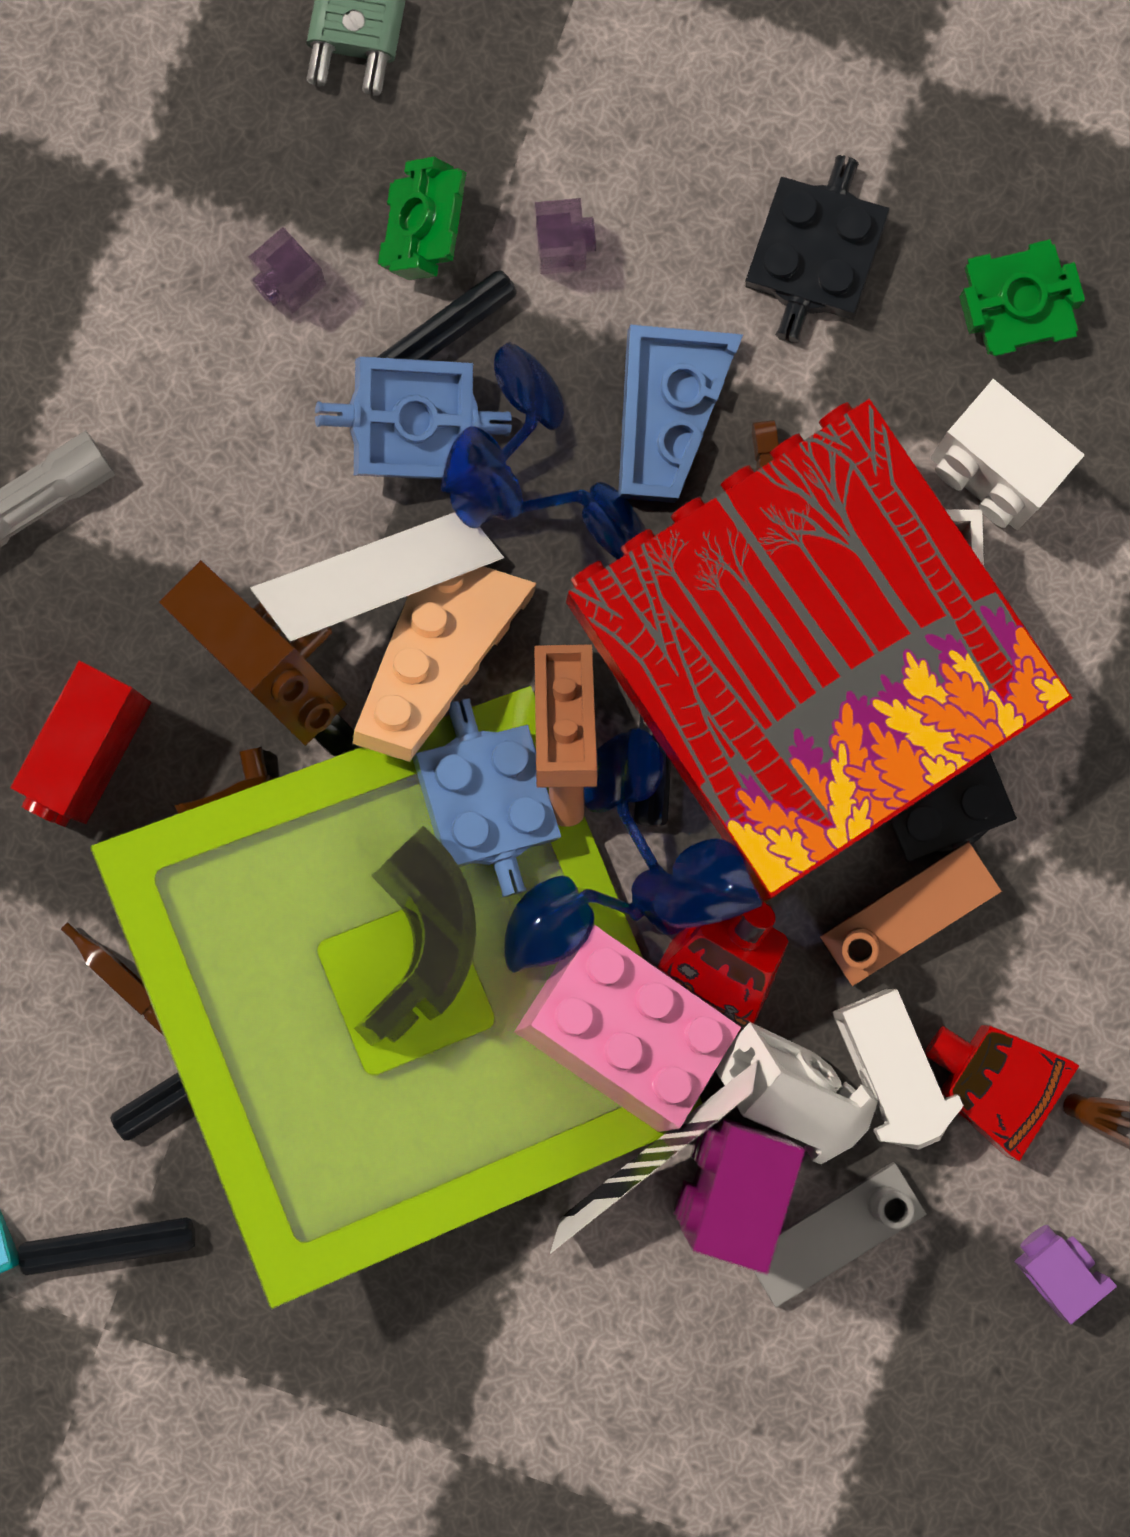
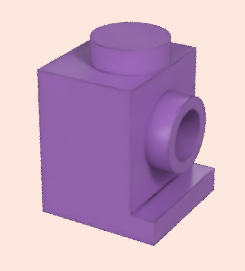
M1049 1225L1038 1228L1021 1243L1020 1247L1025 1253L1014 1261L1057 1316L1070 1325L1117 1287L1110 1277L1098 1271L1093 1274L1090 1273L1089 1269L1095 1265V1262L1073 1236L1065 1241L1061 1236L1056 1235Z

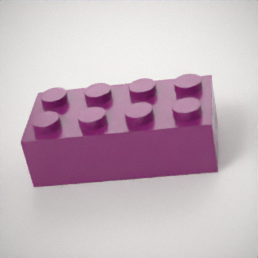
M725 1117L719 1119L694 1140L691 1157L694 1158L695 1162H698L694 1182L691 1183L683 1180L673 1211V1215H676V1220L680 1221V1229L692 1250L768 1274L805 1149L781 1135Z

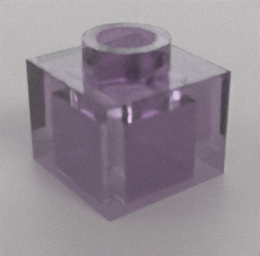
M581 198L535 202V224L541 275L586 270V252L596 251V236L593 216H582Z
M284 227L248 256L256 274L251 282L272 307L281 301L293 314L326 285L322 269Z

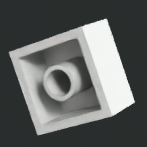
M992 379L949 429L930 459L937 464L935 467L936 474L947 485L958 491L965 487L982 501L979 509L982 510V513L990 521L1002 528L1009 524L1018 531L1043 505L1084 457V454L997 381Z

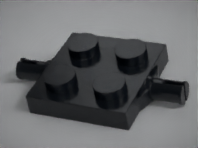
M836 156L827 186H813L782 176L780 178L745 284L747 288L775 297L786 306L780 326L775 334L781 340H786L790 325L794 321L789 334V342H799L807 313L827 312L851 320L855 318L889 217L890 208L858 199L849 193L853 177L859 166V163L849 157L843 177H841L846 156Z
M988 754L891 818L890 822L905 859L909 862L932 852L954 851L967 842H970L981 859L975 842L990 829L1016 820L1017 817L992 756Z

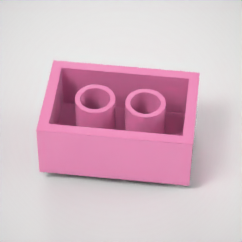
M594 925L575 936L514 1032L658 1132L679 1129L741 1027Z

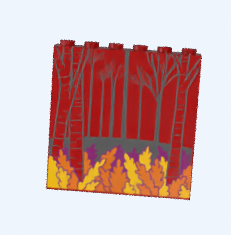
M870 398L854 409L849 402L836 407L819 421L823 429L803 440L799 433L786 439L770 452L773 461L754 472L750 465L739 469L720 484L724 492L709 502L704 503L701 497L689 501L671 515L674 524L659 534L654 535L651 529L639 533L621 547L624 556L609 566L604 567L601 561L589 565L571 579L574 588L568 591L566 604L763 901L774 897L1073 699Z

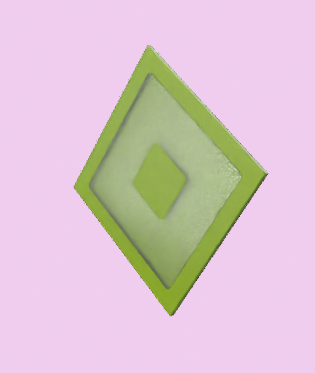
M531 686L472 707L479 732H500L528 725L536 750L535 695ZM450 715L441 719L417 753L445 746L456 738ZM361 747L90 847L270 1309L652 1143L668 1132L656 1131L514 1032L577 934L596 925L643 958L585 816L577 825L570 827L558 825L561 834L558 840L528 848L516 857L527 891L502 898V891L494 864L472 863L445 871L413 758L408 762ZM700 1096L690 1113L703 1104Z

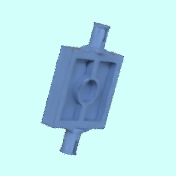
M358 357L355 359V391L350 404L322 403L317 401L315 413L338 415L316 416L315 424L317 427H350V433L354 442L353 476L471 479L472 448L477 434L509 436L512 428L510 424L490 423H507L512 421L509 411H478L473 395V363Z
M462 699L460 703L459 701L452 702L448 710L456 738L445 746L416 753L413 757V762L445 871L472 863L494 864L502 891V898L509 897L512 894L516 895L527 891L516 857L528 848L558 840L561 834L547 787L537 788L536 750L528 725L500 732H479L470 704L471 700Z

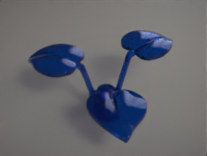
M509 341L500 347L495 354V376L507 400L518 411L526 414L525 423L502 450L495 439L481 428L470 426L461 431L449 451L443 473L441 491L450 493L451 504L456 515L466 526L472 529L479 528L495 517L509 521L523 512L573 502L580 503L584 506L582 510L583 521L591 535L610 555L617 560L624 556L621 547L641 533L642 529L631 504L627 499L619 497V491L605 482H597L591 486L590 493L586 490H576L523 501L519 482L512 473L511 468L506 465V461L537 428L538 422L549 430L558 428L563 421L564 406L561 393L546 368L532 354Z
M639 728L629 729L628 732H622L596 750L597 786L584 787V806L591 812L603 813L617 806V813L649 868V870L638 875L632 884L633 902L627 903L592 889H586L579 893L577 885L568 876L553 877L537 884L518 902L507 925L504 951L506 965L512 973L525 968L552 965L578 951L588 940L594 925V912L588 903H598L627 914L633 921H638L645 916L660 933L665 935H673L689 927L724 921L762 906L761 897L751 879L744 857L732 843L726 840L707 839L688 847L676 858L672 874L667 873L657 862L631 816L628 802H638L652 796L661 782L664 771L661 749L654 738L645 730Z

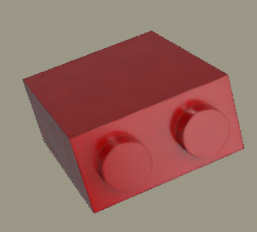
M79 660L10 787L26 796L21 807L51 823H56L65 828L70 819L87 824L152 702L134 688Z

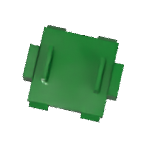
M433 156L406 161L404 173L410 177L395 179L393 183H390L387 205H390L385 242H382L380 245L378 265L389 269V272L407 280L437 277L439 265L436 264L451 262L454 259L467 172L459 168L454 169V166Z
M1051 239L1029 244L1026 251L991 259L990 254L968 258L965 271L969 287L963 289L959 298L969 334L982 332L988 355L998 356L1015 352V348L1047 340L1057 342L1077 337L1078 327L1073 310L1079 309L1085 301L1075 262L1064 264L1061 268L1056 246L1052 244Z

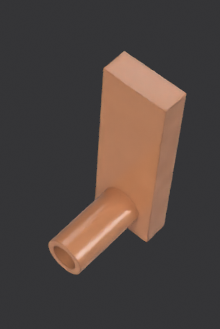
M592 645L534 646L537 788L549 787V798L557 824L563 827L577 825L584 818V787L597 786Z
M967 842L821 935L820 938L850 984L854 986L1002 891L970 842Z

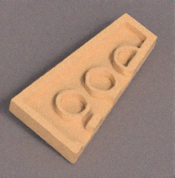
M483 566L409 595L355 727L353 744L410 762L450 709L453 698L464 684L468 685L479 670L480 662L493 645L497 646L509 630L510 622L519 610H524L534 595L536 583Z

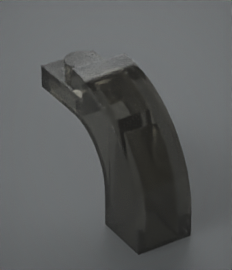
M424 825L371 875L405 913L412 931L413 952L409 967L401 981L354 1028L370 1046L381 1041L385 1036L392 1043L396 1042L419 1019L412 1011L415 1006L429 1020L442 1015L461 990L473 960L476 942V919L468 884L452 855Z

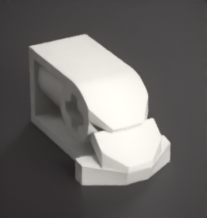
M898 989L882 990L833 1011V1016L862 1084L871 1090L878 1101L875 1113L879 1119L885 1121L883 1125L873 1129L877 1139L917 1150L940 1141L948 1125L962 1109L963 1104L957 1094L946 1098L943 1097Z
M751 1022L733 1040L715 1070L725 1086L758 1060L753 1093L737 1105L742 1116L806 1143V1151L811 1159L819 1164H823L852 1148L869 1130L878 1103L871 1090L862 1084L857 1090L846 1081L842 1085L832 1066L814 1052Z

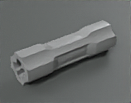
M87 431L82 432L49 453L45 461L0 488V548L8 542L10 537L70 499L80 498L115 476L113 469Z

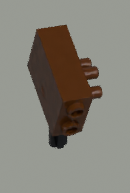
M202 560L159 601L304 746L314 738L333 756L347 752L352 747L354 729L338 714L347 703L306 661L332 634L330 626L287 642L280 635L282 630L260 601L251 608Z

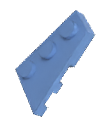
M630 325L627 330L618 498L676 502L743 334Z

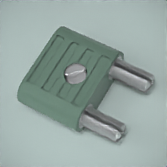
M314 0L306 42L307 46L312 49L307 81L315 85L317 79L318 86L326 84L332 53L367 59L362 90L370 95L373 84V95H380L382 93L387 62L391 63L395 60L406 0Z

